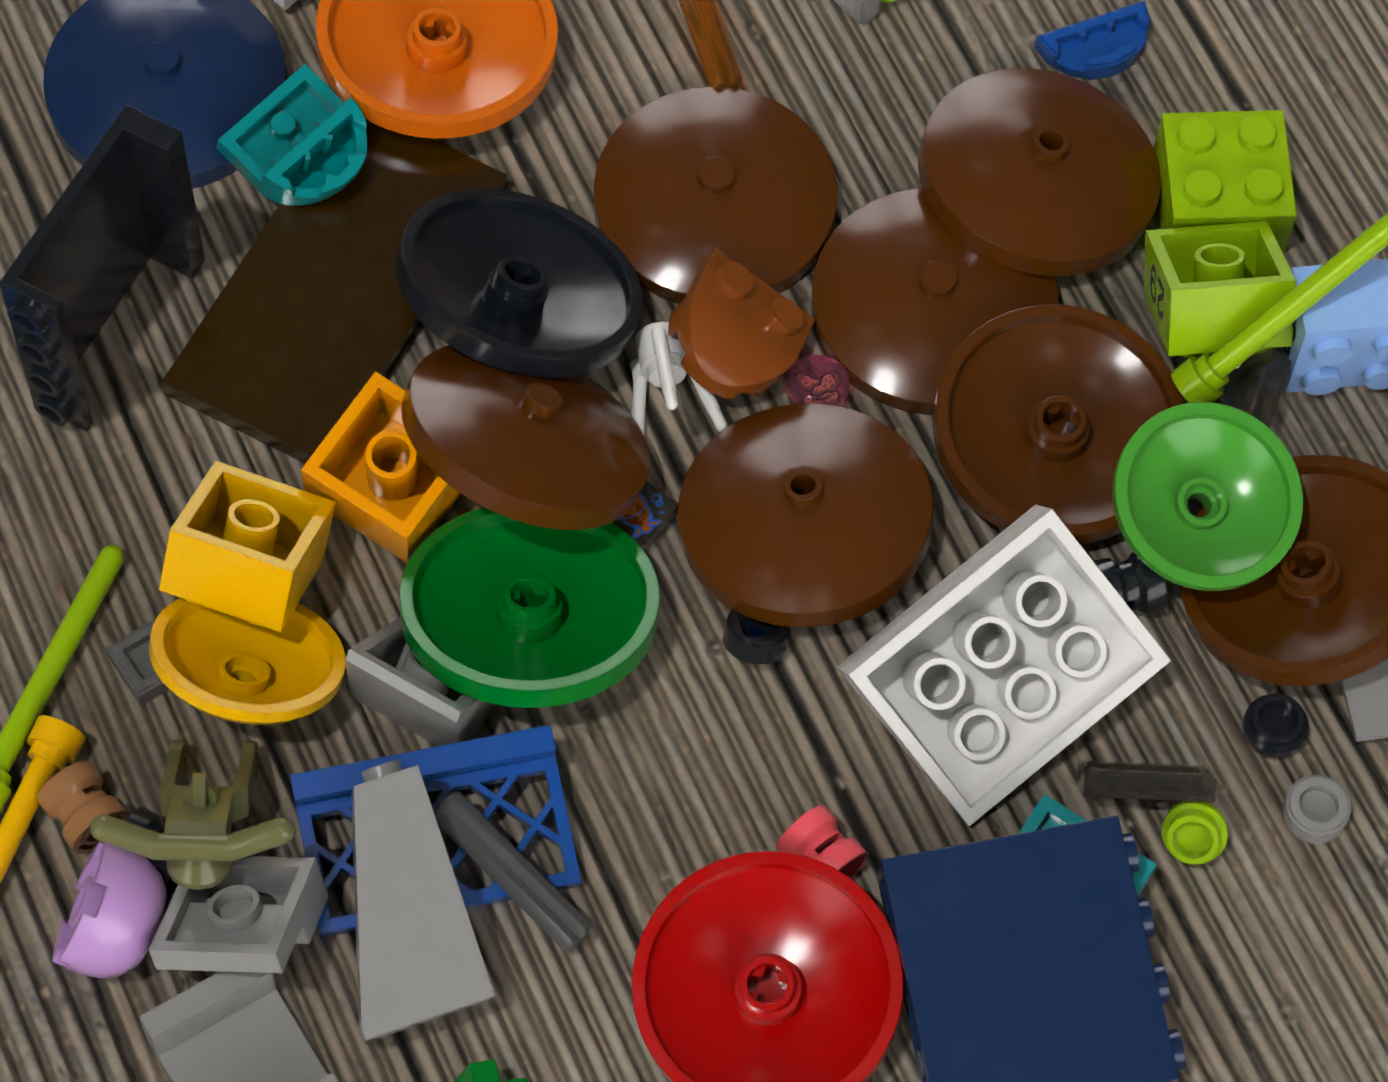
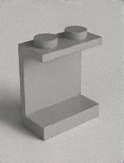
M219 971L139 1016L146 1039L171 1082H338L333 1072L327 1075L277 991L273 973Z

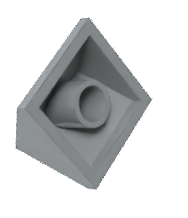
M400 617L351 647L345 658L350 697L436 746L472 740L496 705L461 694L433 677L419 663L407 645L402 632Z

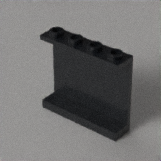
M129 105L125 106L0 281L7 314L35 410L42 417L56 425L64 426L68 422L85 432L93 424V419L78 361L150 258L191 279L194 278L206 261L183 134L181 131Z

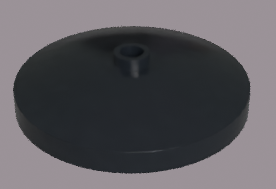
M470 189L437 197L418 209L406 225L396 253L395 271L398 286L405 301L417 318L438 338L457 351L486 365L516 374L557 378L578 376L603 368L613 362L627 348L642 312L643 297L638 276L620 248L601 230L581 216L555 203L524 193L498 189Z

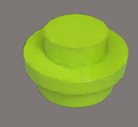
M1186 800L1176 804L1169 810L1162 825V839L1167 850L1181 862L1192 865L1207 863L1217 858L1223 852L1229 834L1228 824L1222 812L1214 805L1202 800Z

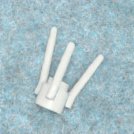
M662 321L647 325L638 331L635 337L638 358L630 363L633 377L631 416L643 435L647 382L649 381L652 385L662 388L667 409L674 410L678 407L676 385L683 381L687 373L681 365L685 351L680 344L678 335L669 336V322ZM690 376L716 430L722 432L728 425L714 393L702 387Z

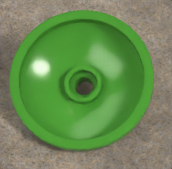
M1192 402L1168 408L1150 418L1134 433L1123 448L1114 471L1112 484L1113 507L1116 520L1126 542L1138 558L1152 571L1180 586L1202 591H1224L1252 583L1267 574L1282 560L1298 534L1303 513V491L1295 462L1283 442L1269 427L1240 409L1211 402ZM1194 499L1199 501L1204 506L1205 516L1196 517L1191 514L1187 507V500Z

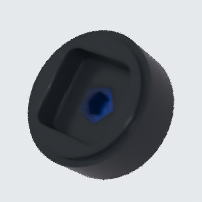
M732 610L726 620L723 643L728 652L741 661L751 664H769L779 660L784 655L790 627L757 621L738 613L736 610Z

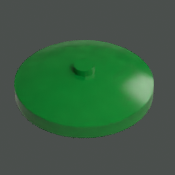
M482 507L443 524L432 532L414 551L401 579L400 621L406 643L415 658L433 677L453 690L480 701L507 707L542 708L577 702L607 690L630 674L642 661L654 641L658 627L659 584L652 563L644 550L632 537L613 523L584 530L551 529L526 524Z

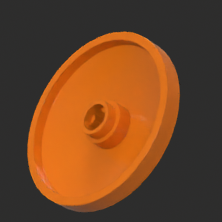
M320 0L317 9L316 51L321 70L330 87L344 103L349 98H352L368 121L387 130L404 135L432 139L457 138L496 128L522 113L534 102L548 83L556 60L558 24L552 0Z

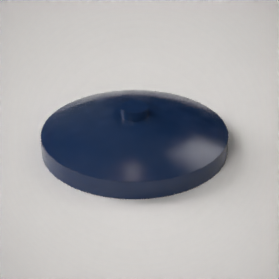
M88 0L66 20L54 38L46 58L43 86L45 101L54 131L64 148L82 166L125 106L129 105L182 132L192 189L219 181L237 171L216 149L218 139L285 82L287 75L283 50L274 28L262 12L249 0Z

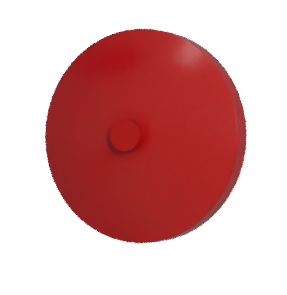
M780 851L747 852L723 858L697 870L671 890L650 917L636 950L632 973L633 1006L643 1041L652 1059L670 1082H866L886 1056L899 1025L903 1004L902 963L895 937L885 916L873 899L851 878L832 866L804 855Z

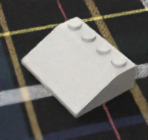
M1035 504L837 666V669L958 815L970 826L1171 662V660L1053 509Z

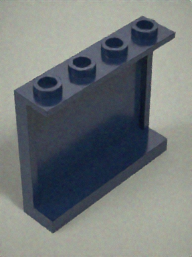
M1118 815L881 859L876 875L885 917L895 937L901 958L903 1001L921 1082H1177L1180 1079L1178 1070L1185 1069L1186 1065L1184 1047L1179 1031L1176 1028L1168 1030L1162 1005L1170 1002L1169 983L1163 964H1153L1147 938L1154 937L1155 934L1152 910L1146 897L1137 898L1132 873L1139 872L1137 846L1132 833L1122 834Z

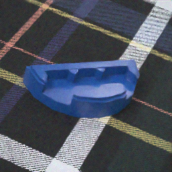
M1145 0L1036 36L1034 48L1048 65L1067 76L1088 80L1113 77L1131 67L1144 50L1150 22Z

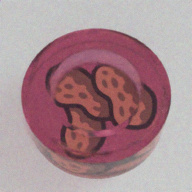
M810 355L800 359L792 366L788 374L786 388L789 404L820 403L840 407L845 406L849 392V376L840 362L825 355Z

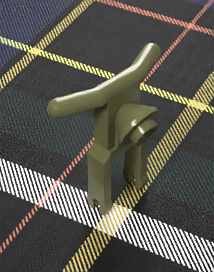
M171 740L160 785L161 815L166 817L164 833H158L116 817L101 814L96 816L90 823L92 836L98 841L152 860H166L167 873L175 883L184 888L201 890L212 888L222 883L230 875L234 864L233 861L287 844L292 841L296 833L295 824L285 817L275 818L230 833L232 822L249 816L258 770V759H256L257 741H243L236 780L233 786H213L207 780V773H193L192 782L188 786H182L186 770V757H183L186 743L185 740Z

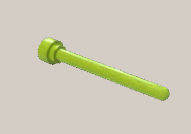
M1388 212L1212 356L1204 353L1199 358L1191 356L1171 373L1172 380L1183 397L1189 403H1214L1224 394L1222 387L1229 382L1228 374L1388 246Z
M107 545L100 551L0 732V815L12 795V791L9 788L12 778L8 773L124 563V552L117 545Z

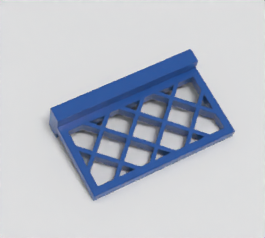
M551 725L290 775L305 857L316 858L321 875L319 857L334 866L324 880L327 892L341 872L354 879V867L348 864L353 856V839L339 858L316 843L312 819L340 814L352 822L351 793L353 786L364 783L361 772L394 760L400 761L402 770L416 765L419 766L428 796L439 795L432 805L433 811L440 802L453 792L470 789L490 802L482 814L488 821L499 808L529 828L516 847L521 854L524 853L536 834H539L560 848L565 872L544 876L557 890L581 886L582 881L555 755L556 747ZM545 774L550 799L536 819H533L504 800L517 779ZM504 782L497 794L484 787ZM551 811L553 812L557 834L543 825ZM461 847L450 861L454 872L467 854ZM457 880L466 908L512 900L495 881L492 882L490 887L472 890ZM326 901L318 921L320 937L355 931V914L330 918L328 902Z

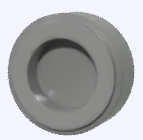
M1324 775L1305 776L1297 780L1289 789L1283 803V819L1290 832L1300 840L1313 844L1327 843L1337 838L1344 830L1351 814V800L1345 788L1336 780Z

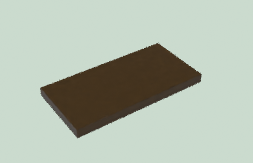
M365 119L367 124V155L359 174L344 189L320 202L304 206L279 204L162 380L163 394L306 463L376 371L385 378L388 377L422 324L405 301L398 286L395 271L396 253L406 225L411 217L426 203L452 192L470 189L507 190V174L431 138L400 134Z

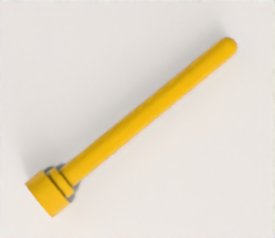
M46 715L38 716L27 738V743L31 746L27 756L31 759V762L0 823V884L39 806L37 795L40 789L54 776L55 771L59 772L65 768L66 764L75 763L86 740L85 735L80 730L60 719Z

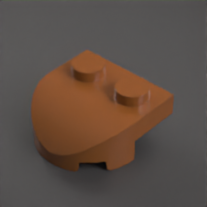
M715 248L702 262L684 300L671 313L668 323L669 336L678 335L680 344L685 351L681 365L702 387L726 399H733L740 393H754L756 398L766 393L795 363L815 318L799 308L792 300L787 299L749 272L742 264L737 263Z

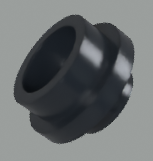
M1275 693L1263 695L1249 705L1243 718L1242 727L1247 742L1257 752L1269 757H1285L1293 754L1303 745L1308 734L1309 724L1305 711L1295 699L1284 694Z

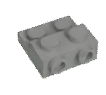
M248 856L233 861L234 864L230 875L222 883L212 888L194 890L184 888L178 884L149 948L155 969L283 973L294 944L310 943L329 897L316 858Z

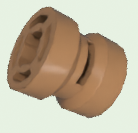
M89 761L76 762L65 767L52 776L37 795V801L47 816L61 821L63 825V838L73 852L77 854L91 852L101 842L95 839L90 832V823L96 816L105 814L124 821L129 817L127 810L117 797L107 795L102 791L103 778Z

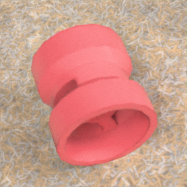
M823 804L812 808L798 818L784 832L776 844L777 851L804 855L834 867L849 878L856 875L869 856V853L856 839L843 836L838 830L839 820Z

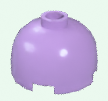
M99 842L87 860L74 888L79 892L72 907L69 921L62 919L54 945L52 961L65 966L70 971L96 978L118 977L136 968L148 952L165 915L167 889L162 875L147 858L110 844Z

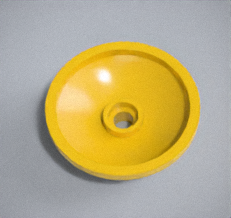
M179 598L165 607L157 616L152 626L149 641V656L152 666L161 681L176 696L205 714L241 724L270 725L285 723L321 709L339 691L346 666L344 647L336 632L323 618L300 603L296 606L283 630L278 632L263 626L252 625L243 619L203 605H195L183 598Z

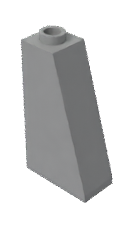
M399 760L383 763L361 772L364 783L353 786L351 793L359 1032L363 1044L485 1003L495 997L419 766L416 765L402 770Z

